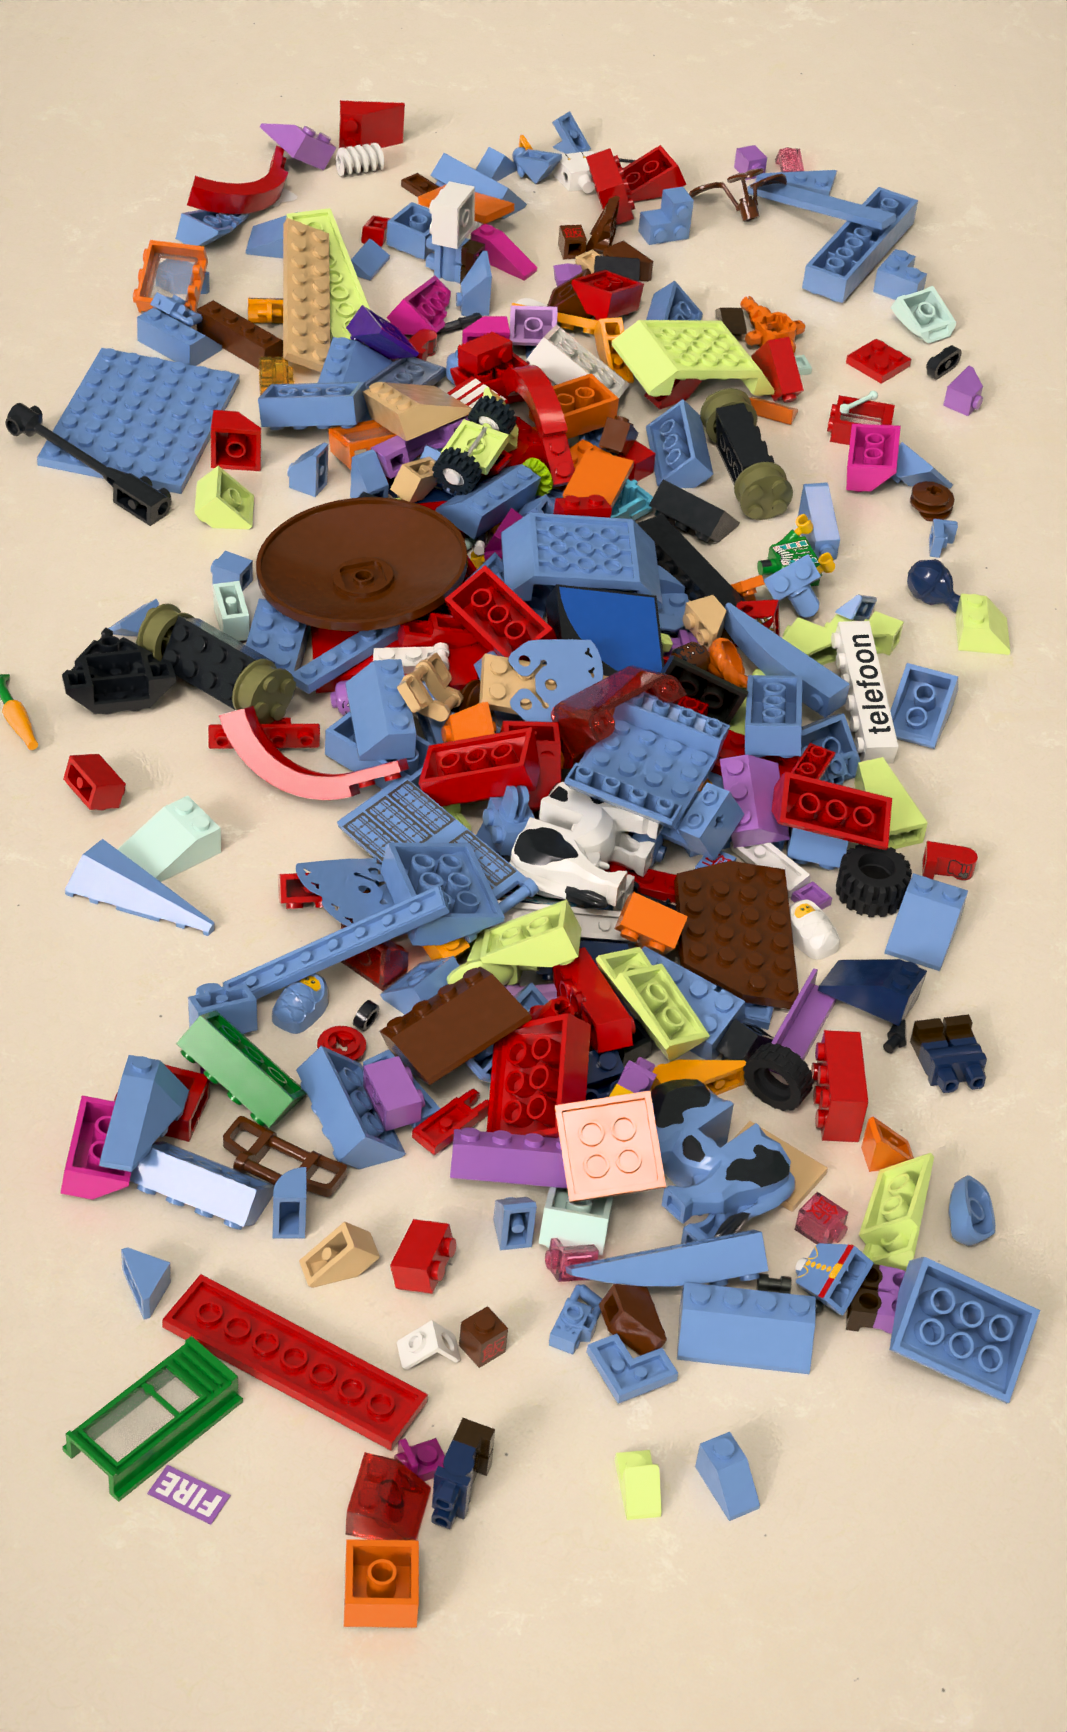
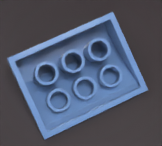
M333 337L318 383L366 382L394 362L357 340ZM369 411L365 413L359 422L373 420L370 417Z
M470 843L387 844L380 871L394 904L396 905L440 885L444 890L450 911L446 915L408 931L407 934L412 945H443L504 922L505 916Z
M927 1257L913 1259L908 1263L898 1291L889 1350L1004 1403H1009L1040 1310Z

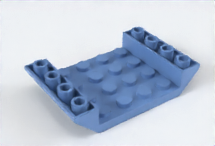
M529 513L501 532L504 583L523 601H531L533 584L543 586L559 584L595 589L634 590V593L655 595L657 596L658 609H662L663 603L655 542L633 519Z
M627 685L617 699L613 718L582 765L575 763L565 778L564 783L570 789L670 829L677 830L712 771L730 725Z

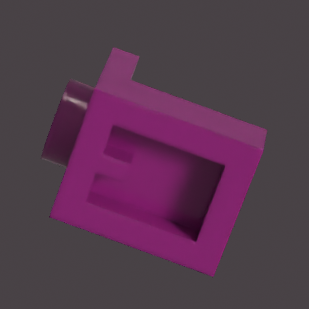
M406 1438L398 1441V1454L394 1455V1461L399 1474H405L410 1486L433 1479L437 1467H443L445 1455L436 1438L413 1446H409Z

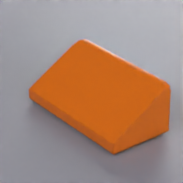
M749 397L757 416L791 425L798 413V409L757 397Z

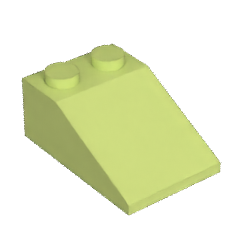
M566 899L485 930L480 959L482 963L537 967H553L558 964L567 965L578 957L582 929Z

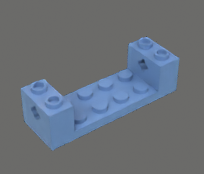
M596 736V738L594 739V741L592 742V744L580 760L579 764L582 765V763L584 762V760L586 759V757L598 741L599 737ZM707 782L702 791H699L677 830L664 826L660 834L668 841L715 861L744 816V813L730 791Z

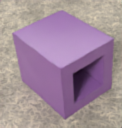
M756 145L736 149L734 168L739 173L763 168V173H765L767 157ZM754 176V177H752V178H746V180L754 179V178H756V176Z

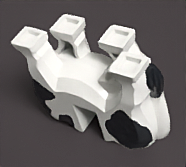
M559 782L552 787L549 795L541 800L539 820L530 817L525 829L518 835L509 863L525 877L531 878L537 884L539 892L536 895L561 900L567 899V901L592 909L606 908L607 905H612L622 911L627 897L633 893L635 876L629 875L627 871L606 872L604 869H609L610 865L608 863L634 870L637 875L644 877L653 860L655 843L651 841L639 843L624 832L630 831L638 834H647L650 838L657 839L664 826L570 789L564 782Z

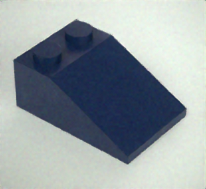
M901 959L838 960L819 985L818 991L900 1026L918 1000L927 970L920 968L913 962H906Z

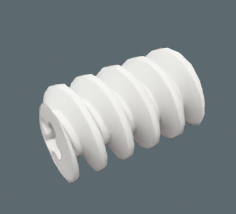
M371 143V145L364 144L363 146L356 145L355 147L349 146L347 148L341 147L337 150L336 167L340 176L344 175V169L348 175H351L352 168L356 174L360 173L361 167L364 173L368 172L369 166L372 171H376L377 164L380 170L384 168V155L377 143Z

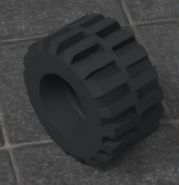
M858 844L855 846V849H848L841 859L836 882V894L839 895V900L841 903L847 904L846 908L857 911L856 913L859 915L867 914L868 917H875V915L886 917L887 913L891 915L896 913L897 909H900L911 880L912 869H910L909 861L904 860L905 856L902 853H896V849L892 847L882 850Z

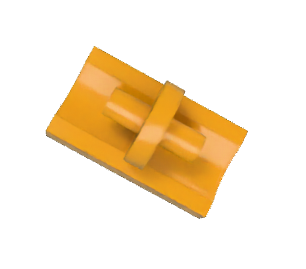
M248 298V320L257 323H283V298Z

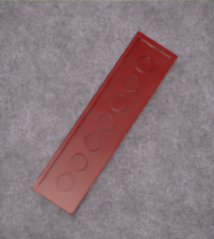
M202 1274L197 1277L162 1319V1328L185 1340L192 1336L214 1356L390 1451L396 1446L428 1400L427 1393Z

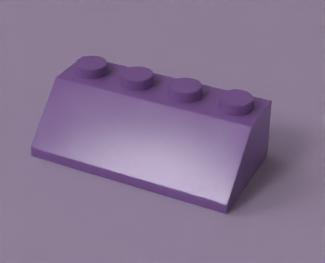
M475 1128L454 1129L450 1178L567 1188L559 1137H543L536 1133L517 1135L503 1130L483 1132Z

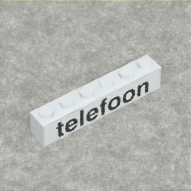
M838 622L836 632L832 633L831 644L832 648H836V667L841 669V678L850 684L845 708L851 714L850 730L855 732L856 738L854 743L857 752L860 755L861 762L883 757L887 763H893L899 746L870 622Z

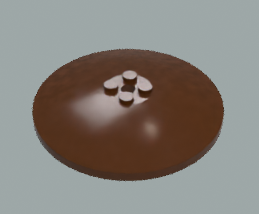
M350 498L312 507L280 524L261 545L256 559V574L259 588L266 600L276 610L295 621L317 628L337 631L377 630L413 621L444 604V599L455 591L464 580L468 565L467 548L464 538L457 527L446 517L428 507L393 498Z

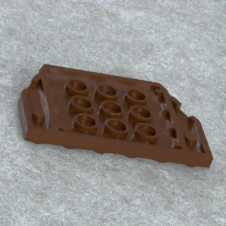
M727 861L677 873L674 879L676 911L688 916L678 939L680 966L724 988L736 997L744 1000L745 1003L791 1009L799 994L785 869Z

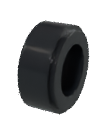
M367 1000L357 1011L353 1020V1026L361 1031H366L377 1018L379 1005L371 1000Z

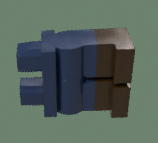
M969 1014L944 1017L943 1023L941 1018L914 1022L910 1043L926 1075H928L930 1086L938 1085L943 1093L957 1090L959 1082H967L972 1090L982 1089L985 1084L986 1074L984 1069L987 1058L985 1053L982 1052L980 1044L975 1039L971 1029L973 1022Z
M462 1418L444 1457L443 1467L438 1466L434 1474L432 1497L434 1512L431 1518L433 1524L451 1529L456 1517L465 1519L471 1500L472 1484L477 1474L487 1476L492 1466L495 1429Z

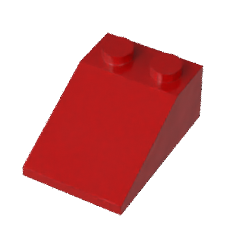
M340 100L339 148L355 147L356 145L363 146L364 144L371 145V143H377L381 148L402 144L405 103Z
M661 145L622 168L633 202L662 197L663 189L687 185L678 164Z

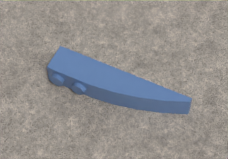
M731 603L725 604V609L727 610L724 624L725 630L749 660L765 675L802 676V703L824 718L846 704L850 687L848 682Z
M754 1229L565 1266L566 1273L572 1276L634 1286H683L684 1282L724 1286L728 1284V1279L740 1277V1281H749L760 1278V1272L769 1271L762 1232Z

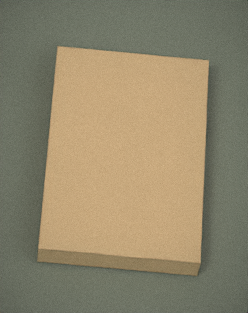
M749 1121L735 1137L746 1131L755 1123ZM761 1128L766 1136L781 1144L791 1161L790 1172L795 1178V1190L780 1205L793 1212L824 1178L828 1167Z

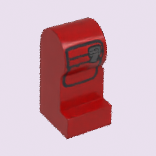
M422 329L409 339L410 343L419 352L416 358L426 361L428 356L436 353L437 333L435 331Z
M927 841L922 858V876L934 879V875L953 876L959 880L971 879L978 859L977 853L973 849L964 846Z

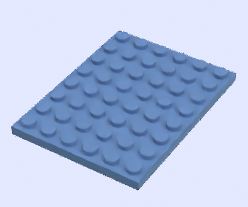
M101 348L52 432L107 467L125 473H132L138 478L147 476L155 489L166 488L169 492L182 494L211 438L213 410L225 411L239 384V374L209 369L204 366L163 360L158 357H147L136 353L117 351L112 348ZM48 440L37 456L38 466L103 478L101 474Z

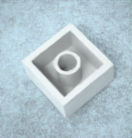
M449 181L440 190L438 196L431 201L429 212L432 214V222L429 232L432 234V244L458 249L474 229V186Z

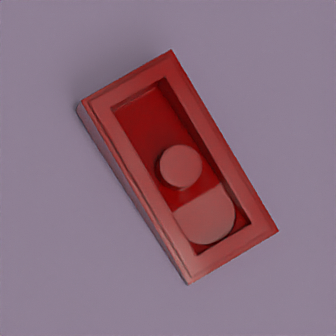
M373 215L362 228L361 242L365 244L371 239L380 247L383 246L387 239V221L391 218Z

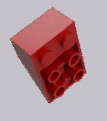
M503 721L500 733L533 727L535 731L540 774L536 790L529 791L528 805L531 810H540L541 800L549 795L550 790L556 783L561 782L558 722Z

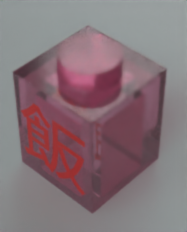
M816 1192L799 1209L794 1230L816 1245L819 1243L832 1244L834 1241L839 1243L848 1230V1227L845 1225L848 1211L819 1192Z

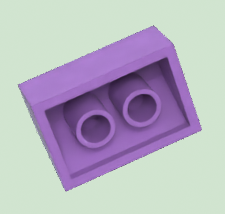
M748 754L720 759L724 789L731 792L744 813V816L731 834L733 847H746L790 840L788 826L778 824L772 813L774 786L780 779L778 763Z

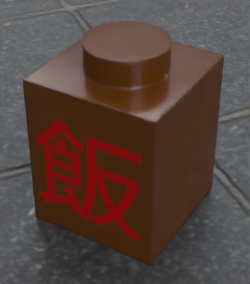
M560 225L558 247L562 258L576 259V256L586 253L587 238L582 225Z
M487 1306L461 1322L459 1346L480 1368L506 1352L508 1328Z

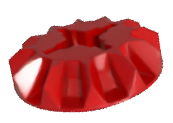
M334 1026L321 1033L317 1041V1048L323 1046L354 1061L357 1059L362 1060L363 1054L366 1051V1040L361 1032L352 1027ZM337 1042L338 1044H341L342 1047H347V1051H343L341 1048H336Z

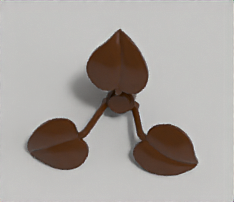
M763 168L752 169L745 173L730 176L727 179L728 183L739 180L742 182L745 197L739 199L740 204L737 203L724 182H714L698 186L691 190L689 195L693 198L704 191L722 188L734 204L736 211H740L743 222L760 217L757 208V189L770 184L786 185L787 179L784 174H775L751 184L750 188L753 189L752 199V196L748 194L745 180L746 178L762 174L764 172Z

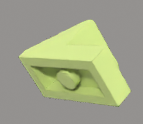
M650 1450L616 1453L615 1465L626 1520L661 1517L659 1466L652 1463Z

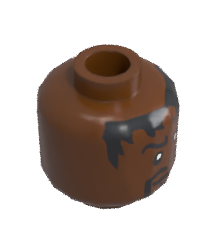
M696 642L682 645L672 650L670 655L677 656L707 671L710 664L708 650Z

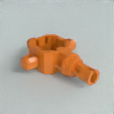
M751 296L743 298L740 306L749 314L750 323L755 327V330L746 334L745 342L750 346L758 345L761 347L768 340L789 337L793 352L795 353L796 335L802 334L805 331V324L800 320L792 321L785 313H771L767 307L758 306Z

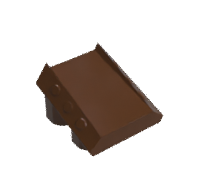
M612 197L607 202L590 232L592 236L586 245V252L594 250L598 254H603V249L612 245L616 232L620 197Z

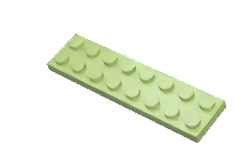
M331 208L286 214V219L289 218L329 233L331 341L333 337L350 339L351 334L346 329L347 325L361 305L368 309L370 308Z

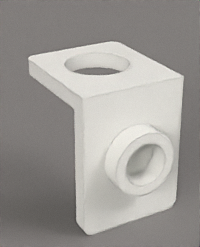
M433 1320L397 1342L401 1365L406 1370L436 1352L455 1363L461 1360L454 1333ZM442 1336L447 1340L450 1350L444 1344Z

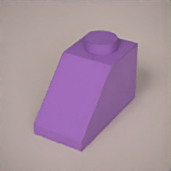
M968 366L947 386L943 406L966 416H969L975 409L978 410L983 401L981 396L983 385L972 366Z

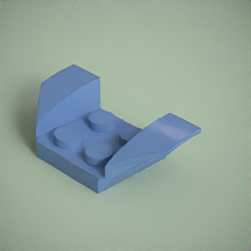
M658 565L663 603L662 609H658L660 631L667 635H678L679 630L690 632L683 624L686 602H689L687 594L684 593L685 587L669 572Z

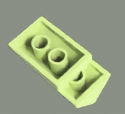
M640 947L603 954L596 958L597 965L607 982L669 1062L677 1059L710 1037L663 964L652 965Z
M932 1153L879 1170L859 1232L860 1238L865 1242L863 1254L874 1264L906 1271L909 1261L913 1260L934 1161Z

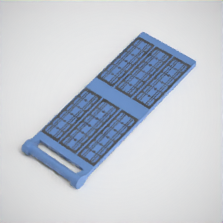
M405 776L397 778L337 821L338 827L373 858H376L381 865L388 843H470L497 900L515 886H521L499 903L503 914L528 896L533 897L539 892L537 884L531 878H527ZM482 930L464 936L465 940L471 943Z

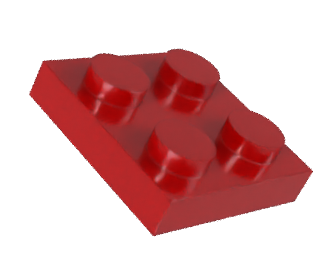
M874 339L847 355L846 363L882 384L909 368L912 359L883 341Z

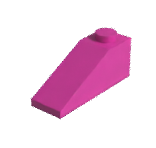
M482 224L471 232V240L485 244V251L488 252L491 266L524 281L537 272V266L502 231L491 225Z

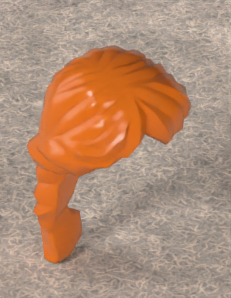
M716 639L708 647L710 664L707 672L740 688L747 689L748 676L745 675L742 658L737 652V648L729 639Z

